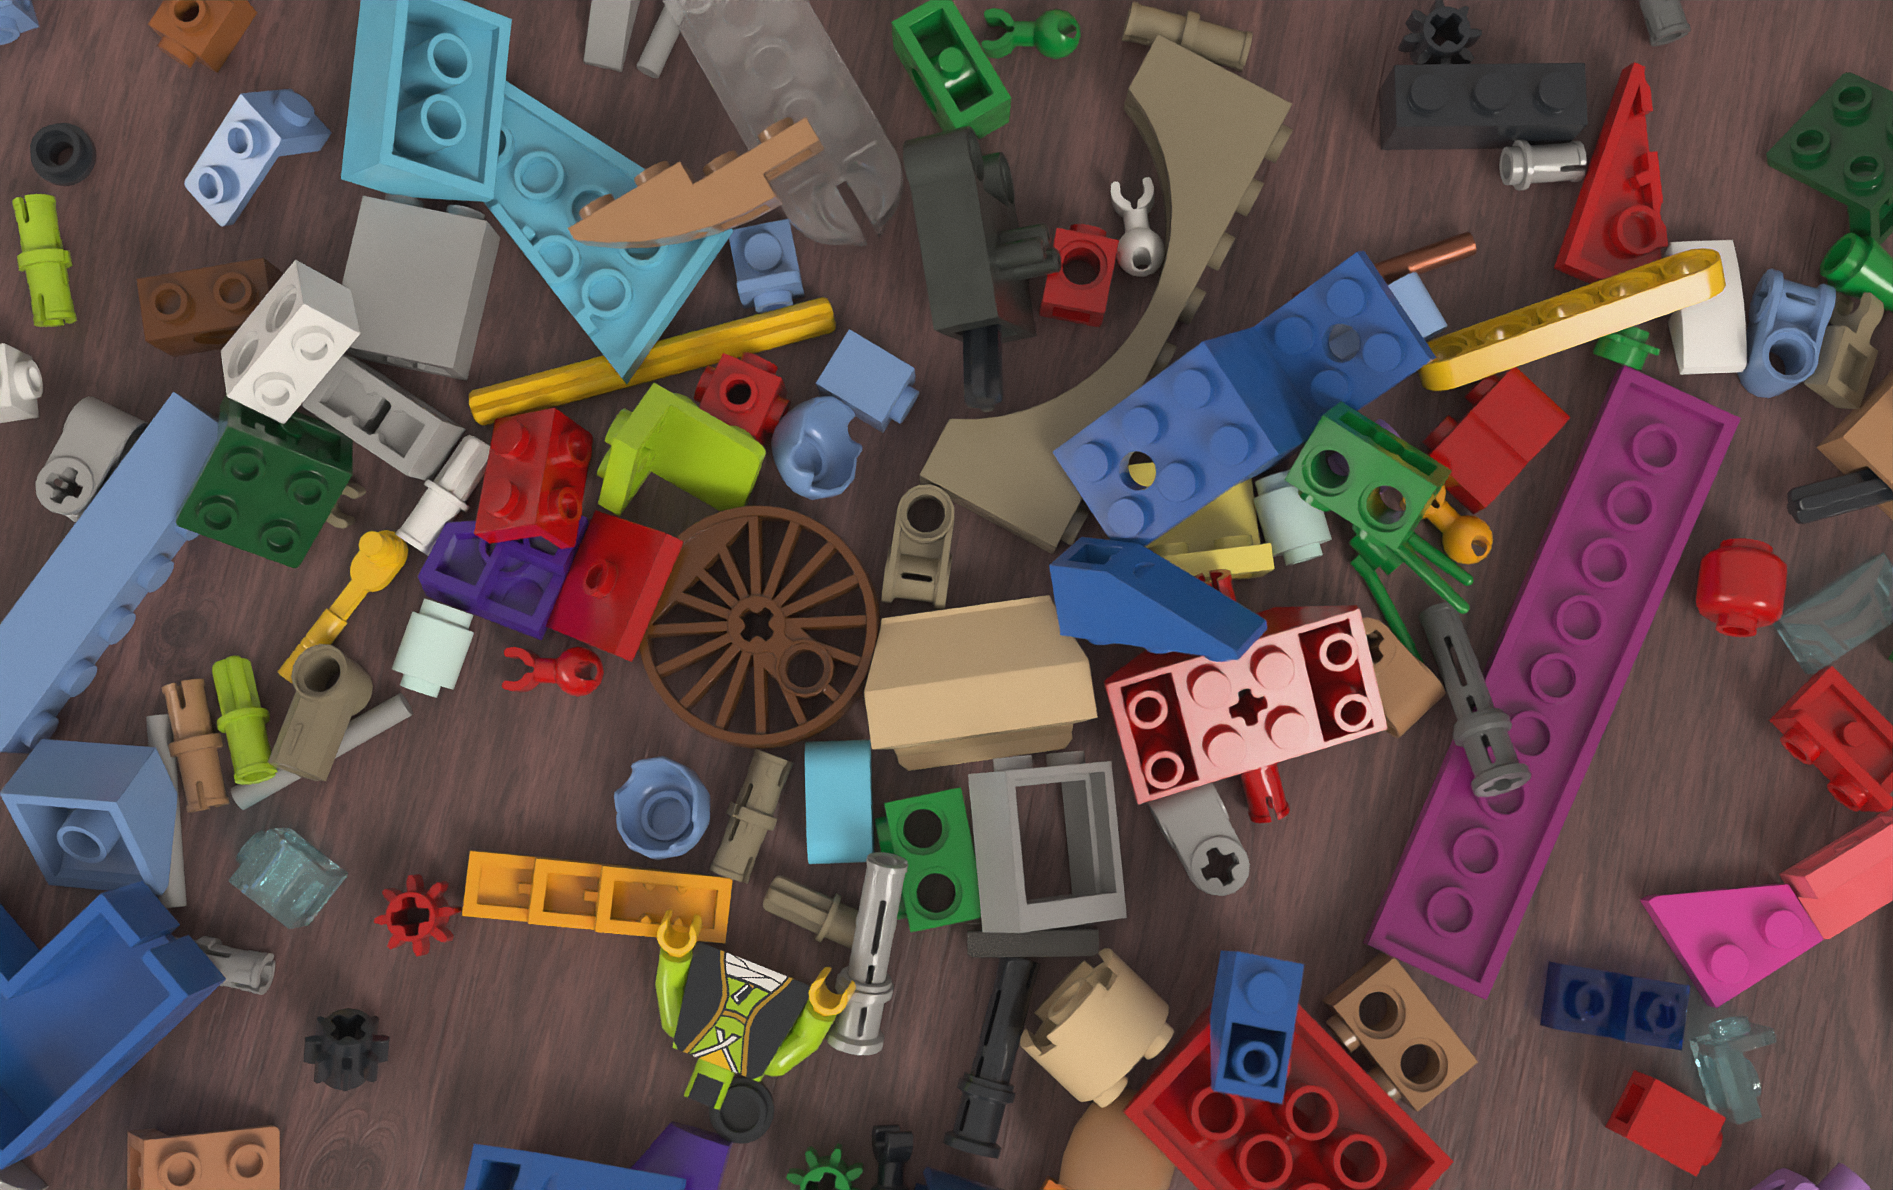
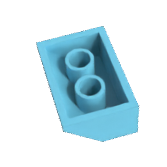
M361 0L341 179L391 195L478 202L494 200L512 19L464 0Z

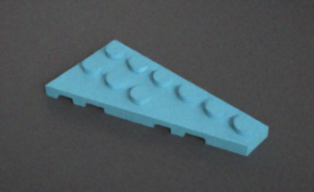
M505 81L494 200L484 202V204L627 385L729 239L733 229L685 243L653 248L617 249L594 247L574 240L568 228L582 220L579 211L590 202L604 195L612 194L616 200L637 187L634 178L645 169Z

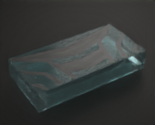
M1884 552L1871 556L1785 611L1782 617L1773 623V626L1805 674L1818 672L1893 623L1892 563Z

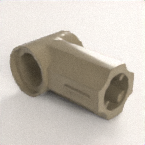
M318 644L300 654L293 665L291 678L296 693L268 763L299 777L314 781H326L351 716L356 715L366 707L372 695L373 684L368 672L341 650L332 645ZM340 672L336 684L325 691L329 679Z

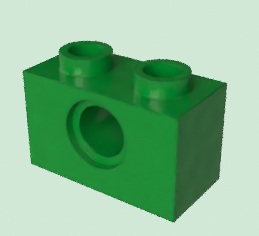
M929 0L891 22L893 49L943 132L971 126L979 140L1009 123L1011 96L952 0Z

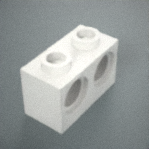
M295 260L221 350L227 397L285 424L360 335L351 290Z

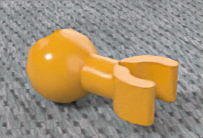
M1443 485L1422 519L1427 518L1443 533L1442 543L1449 558L1462 564L1478 563L1486 558L1492 549V531L1484 520L1472 515L1461 516L1445 501L1446 490ZM1404 497L1399 502V506L1403 511L1406 510ZM1471 544L1484 548V554L1476 556Z

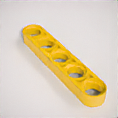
M1706 248L1683 251L1435 338L1426 343L1437 358L1418 370L1421 384L1427 390L1432 391L1457 388L1711 299L1721 293L1726 286L1721 256L1718 251Z

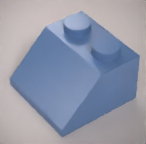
M41 739L0 791V795L48 885L110 891L143 880L154 895H163L169 884L178 794L157 748Z

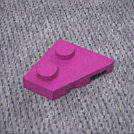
M1775 883L1733 889L1698 890V892L1665 895L1651 894L1640 899L1707 1006L1714 1008L1723 1005L1824 940L1788 884Z

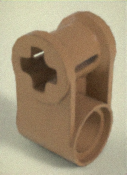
M1362 618L1388 729L1385 731L1395 738H1400L1446 694L1445 688L1434 673L1419 659L1414 657L1385 624L1376 619Z

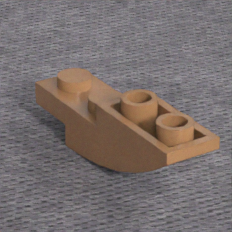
M787 117L763 130L758 135L761 144L740 157L736 150H732L709 162L702 169L706 177L698 182L691 171L680 161L671 167L668 161H662L645 169L634 178V182L637 185L636 188L616 200L612 194H607L590 202L579 211L582 220L569 227L568 230L574 240L587 246L617 249L653 248L685 243L719 234L752 221L781 206L783 203L772 186L771 181L825 150L806 117L797 123H794L792 117Z

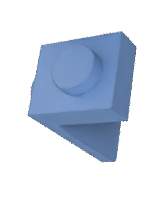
M292 89L241 93L187 176L184 183L185 187L220 226L233 225L279 156L320 151L332 133L314 114L312 105Z

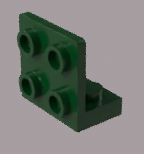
M1846 72L1767 152V164L1847 205L1850 233L1853 232L1860 237L1870 235L1881 245L1893 233V92L1854 73Z
M226 394L220 404L217 440L177 512L176 525L285 566L298 568L353 475V440L330 424L297 411L291 415L285 424H282L227 397Z

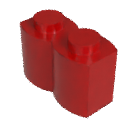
M1517 367L1508 369L1500 377L1494 374L1480 379L1464 396L1472 404L1458 421L1448 414L1422 441L1430 449L1426 455L1452 470L1444 483L1445 489L1473 515L1485 509L1571 418Z

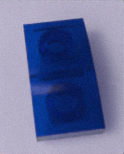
M1549 961L1540 1025L1551 1029L1609 1037L1624 1042L1682 1050L1691 986Z

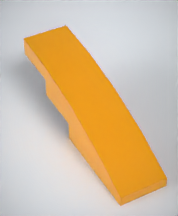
M470 850L462 916L524 921L535 925L591 929L601 933L657 937V931L665 912L672 909L670 924L676 931L680 933L689 932L694 915L697 914L702 918V927L696 941L726 943L733 879L652 868Z

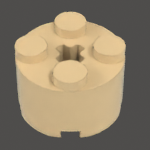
M1110 948L1097 952L1104 961L1103 963L1093 968L1084 960L1057 984L1035 1012L1043 1021L1035 1036L1025 1028L1020 1039V1046L1078 1101L1087 1102L1093 1100L1101 1108L1112 1103L1121 1094L1128 1082V1078L1125 1075L1141 1057L1144 1056L1146 1059H1151L1168 1044L1174 1033V1029L1165 1022L1169 1013L1168 1003Z

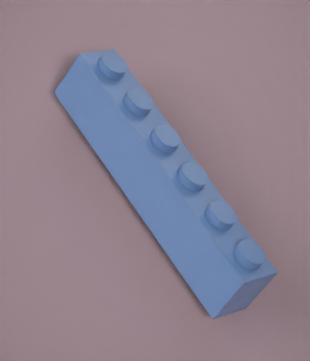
M175 392L171 394L0 624V752L29 754L41 739H49L53 735L59 723V720L56 718L58 713L70 697L79 695L90 685L97 673L95 663L109 644L113 645L119 642L130 631L136 619V615L133 612L148 592L156 591L169 578L174 568V562L171 560L185 541L193 540L199 535L177 526L176 515L217 440L219 419L195 402Z

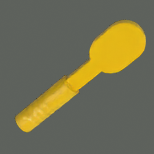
M389 530L369 531L360 538V551L354 557L350 566L352 580L329 609H325L306 636L301 640L300 644L291 653L290 657L287 658L277 671L287 681L292 683L293 665L300 654L318 644L331 645L347 625L346 620L366 594L384 589L403 567L408 557V546L405 540L395 535V532Z

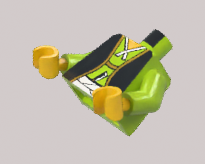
M669 909L665 912L657 931V940L661 949L655 988L662 1029L674 1038L672 1048L698 1058L683 1096L720 1110L735 1073L761 1082L765 1075L772 1077L783 1076L814 1053L829 1031L836 1015L850 1001L856 990V984L854 981H851L843 994H835L825 984V979L832 970L831 967H825L810 986L699 941L693 952L692 948H694L702 927V918L695 914L690 931L680 933L672 928L670 924L673 910Z

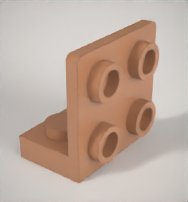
M273 1125L168 1136L155 1128L128 1131L127 1190H280V1131Z

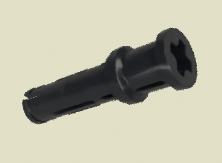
M1000 953L996 979L988 1002L971 1071L964 1072L963 1077H960L957 1088L962 1091V1096L953 1130L945 1132L943 1143L950 1147L971 1154L997 1159L1000 1157L1002 1148L996 1142L1006 1104L1014 1103L1016 1095L1013 1092L1014 1085L1010 1084L1013 1064L1024 1029L1033 987L1035 986L1041 963L1005 953Z

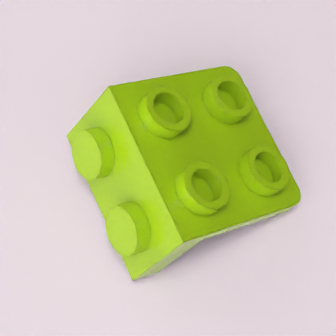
M653 383L634 411L631 412L623 408L607 432L605 442L611 445V447L604 456L597 471V476L604 479L598 504L620 516L649 474L653 472L719 511L747 506L766 451L744 429L722 422L698 408L690 398L679 393H672Z

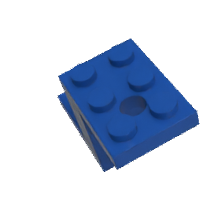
M1358 251L1254 327L1203 341L1055 449L1053 454L1108 538L1115 541L1139 543L1146 547L1234 486L1281 464L1302 450L1322 415L1340 401L1359 411L1437 357L1365 251ZM1337 324L1351 326L1359 336V350L1351 360L1337 357L1330 348L1329 336ZM1135 451L1147 454L1155 464L1156 476L1151 486H1142L1136 483L1129 473V459Z

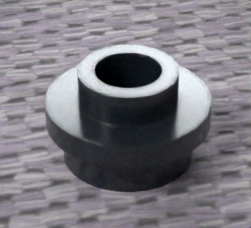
M69 123L51 124L41 128L34 135L30 144L31 162L38 175L49 183L57 186H71L83 181L93 170L96 162V147L91 137L81 128ZM67 148H73L74 151L70 160L64 165H59L58 158L60 153Z

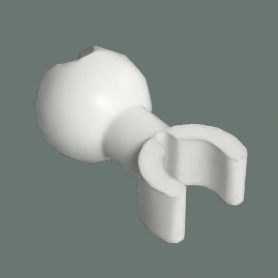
M1149 177L1143 179L1144 194L1138 199V207L1136 209H1132L1131 203L1121 196L1120 183L1113 182L1111 184V202L1116 213L1123 217L1125 234L1119 240L1116 259L1119 266L1131 276L1145 277L1155 273L1165 258L1164 243L1158 234L1150 230L1148 213L1154 205L1155 198L1154 185ZM1138 265L1149 266L1143 270L1136 268Z

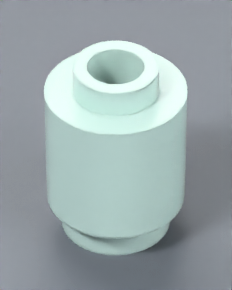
M1290 470L1257 480L1255 485L1259 496L1253 499L1266 544L1271 543L1273 557L1283 555L1286 566L1322 556L1320 544L1332 540L1324 511L1307 504L1298 495V488L1284 480Z
M424 598L419 613L412 611L392 666L393 670L403 673L400 686L436 698L441 686L454 690L474 632L468 630L474 615Z

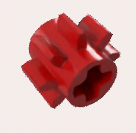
M421 874L408 875L406 893L396 888H387L382 891L384 898L390 904L387 907L386 914L374 918V923L379 925L386 924L393 935L387 945L390 950L400 947L406 941L412 942L413 952L418 957L429 953V937L431 936L437 941L444 943L452 941L454 935L446 925L450 916L462 912V907L457 905L449 906L446 898L443 896L447 891L448 882H438L432 885L430 889H424V881ZM416 906L422 909L428 908L430 914L429 921L422 923L416 921L409 922L407 917L408 909Z

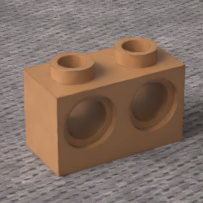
M1380 952L1322 999L1323 1003L1333 1014L1325 1023L1334 1036L1349 1053H1352L1359 1047L1374 1066L1367 1074L1395 1102L1400 1099L1416 1112L1478 1063L1393 956ZM1372 992H1381L1387 1002L1386 1014L1379 1023L1365 1026L1359 1017L1360 1003L1366 995ZM1423 1044L1428 1054L1425 1069L1416 1076L1405 1077L1400 1065L1403 1053L1412 1045Z

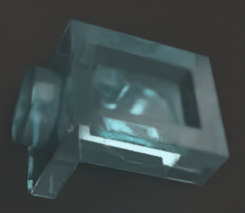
M1747 1016L1728 1017L1708 1024L1709 1034L1689 1039L1709 1108L1725 1116L1726 1121L1737 1125L1762 1118L1756 1098L1761 1095L1760 1080L1754 1066L1747 1058H1744L1742 1052L1778 1042L1774 1028L1749 1023Z

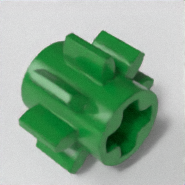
M837 1144L834 1147L831 1156L819 1157L815 1148L809 1146L805 1152L806 1162L809 1165L807 1170L790 1168L786 1179L793 1184L800 1185V1190H818V1185L814 1182H819L824 1172H828L837 1176L835 1187L839 1190H862L852 1187V1180L857 1179L863 1173L864 1165L861 1162L848 1166L841 1159L843 1152L842 1144Z

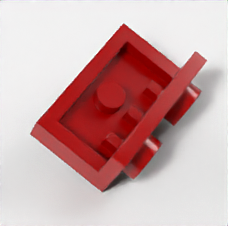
M556 408L495 419L474 534L490 544L542 536L560 549L573 548L576 544L579 520L582 516V502L589 462L592 456V434Z
M1833 666L1821 667L1769 721L1783 734L1780 742L1792 756L1804 764H1814L1830 780L1826 785L1827 789L1842 805L1856 812L1859 810L1861 812H1888L1893 807V797L1890 795L1893 791V725Z

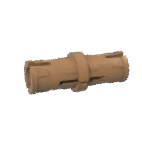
M204 679L181 681V686H177V683H171L161 687L162 693L165 694L174 742L168 744L170 757H178L187 801V813L208 810L211 806L221 807L230 804L229 797L226 795L217 749L223 747L221 734L213 733L204 689Z

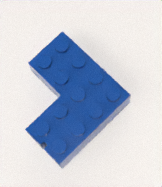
M143 880L101 893L41 951L0 904L1 1170L47 1147L226 980L189 935L176 939L171 934L180 924Z

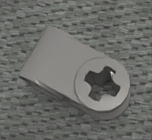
M88 396L79 401L68 415L63 433L45 466L38 474L35 485L36 495L41 504L51 512L66 515L72 521L77 522L150 423L95 397ZM55 479L63 481L61 487L54 484ZM79 485L83 489L78 498H75L72 495L75 488Z
M1213 783L1147 802L1169 846L1175 850L1190 880L1198 889L1207 894L1225 896L1235 893L1244 885L1249 876V859L1229 822L1226 808ZM1212 848L1218 855L1230 854L1233 858L1234 864L1226 869L1229 880L1223 884L1217 877L1205 878L1201 871L1202 868L1209 864L1206 852Z

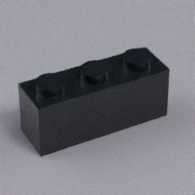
M1585 63L1394 65L1379 89L1381 150L1504 149L1505 147H1512L1517 140H1526L1530 145L1570 143L1588 125Z

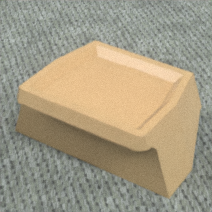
M1050 595L882 618L864 690L872 749H894L898 763L908 771L1065 749L1073 739V724L1098 718L1089 660L1075 637L1060 635L1057 611Z

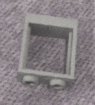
M1084 751L1046 754L1047 767L1033 768L1032 755L994 758V772L968 774L983 933H1024L1127 918L1111 761L1085 763ZM1061 782L1072 894L1026 900L1015 786Z

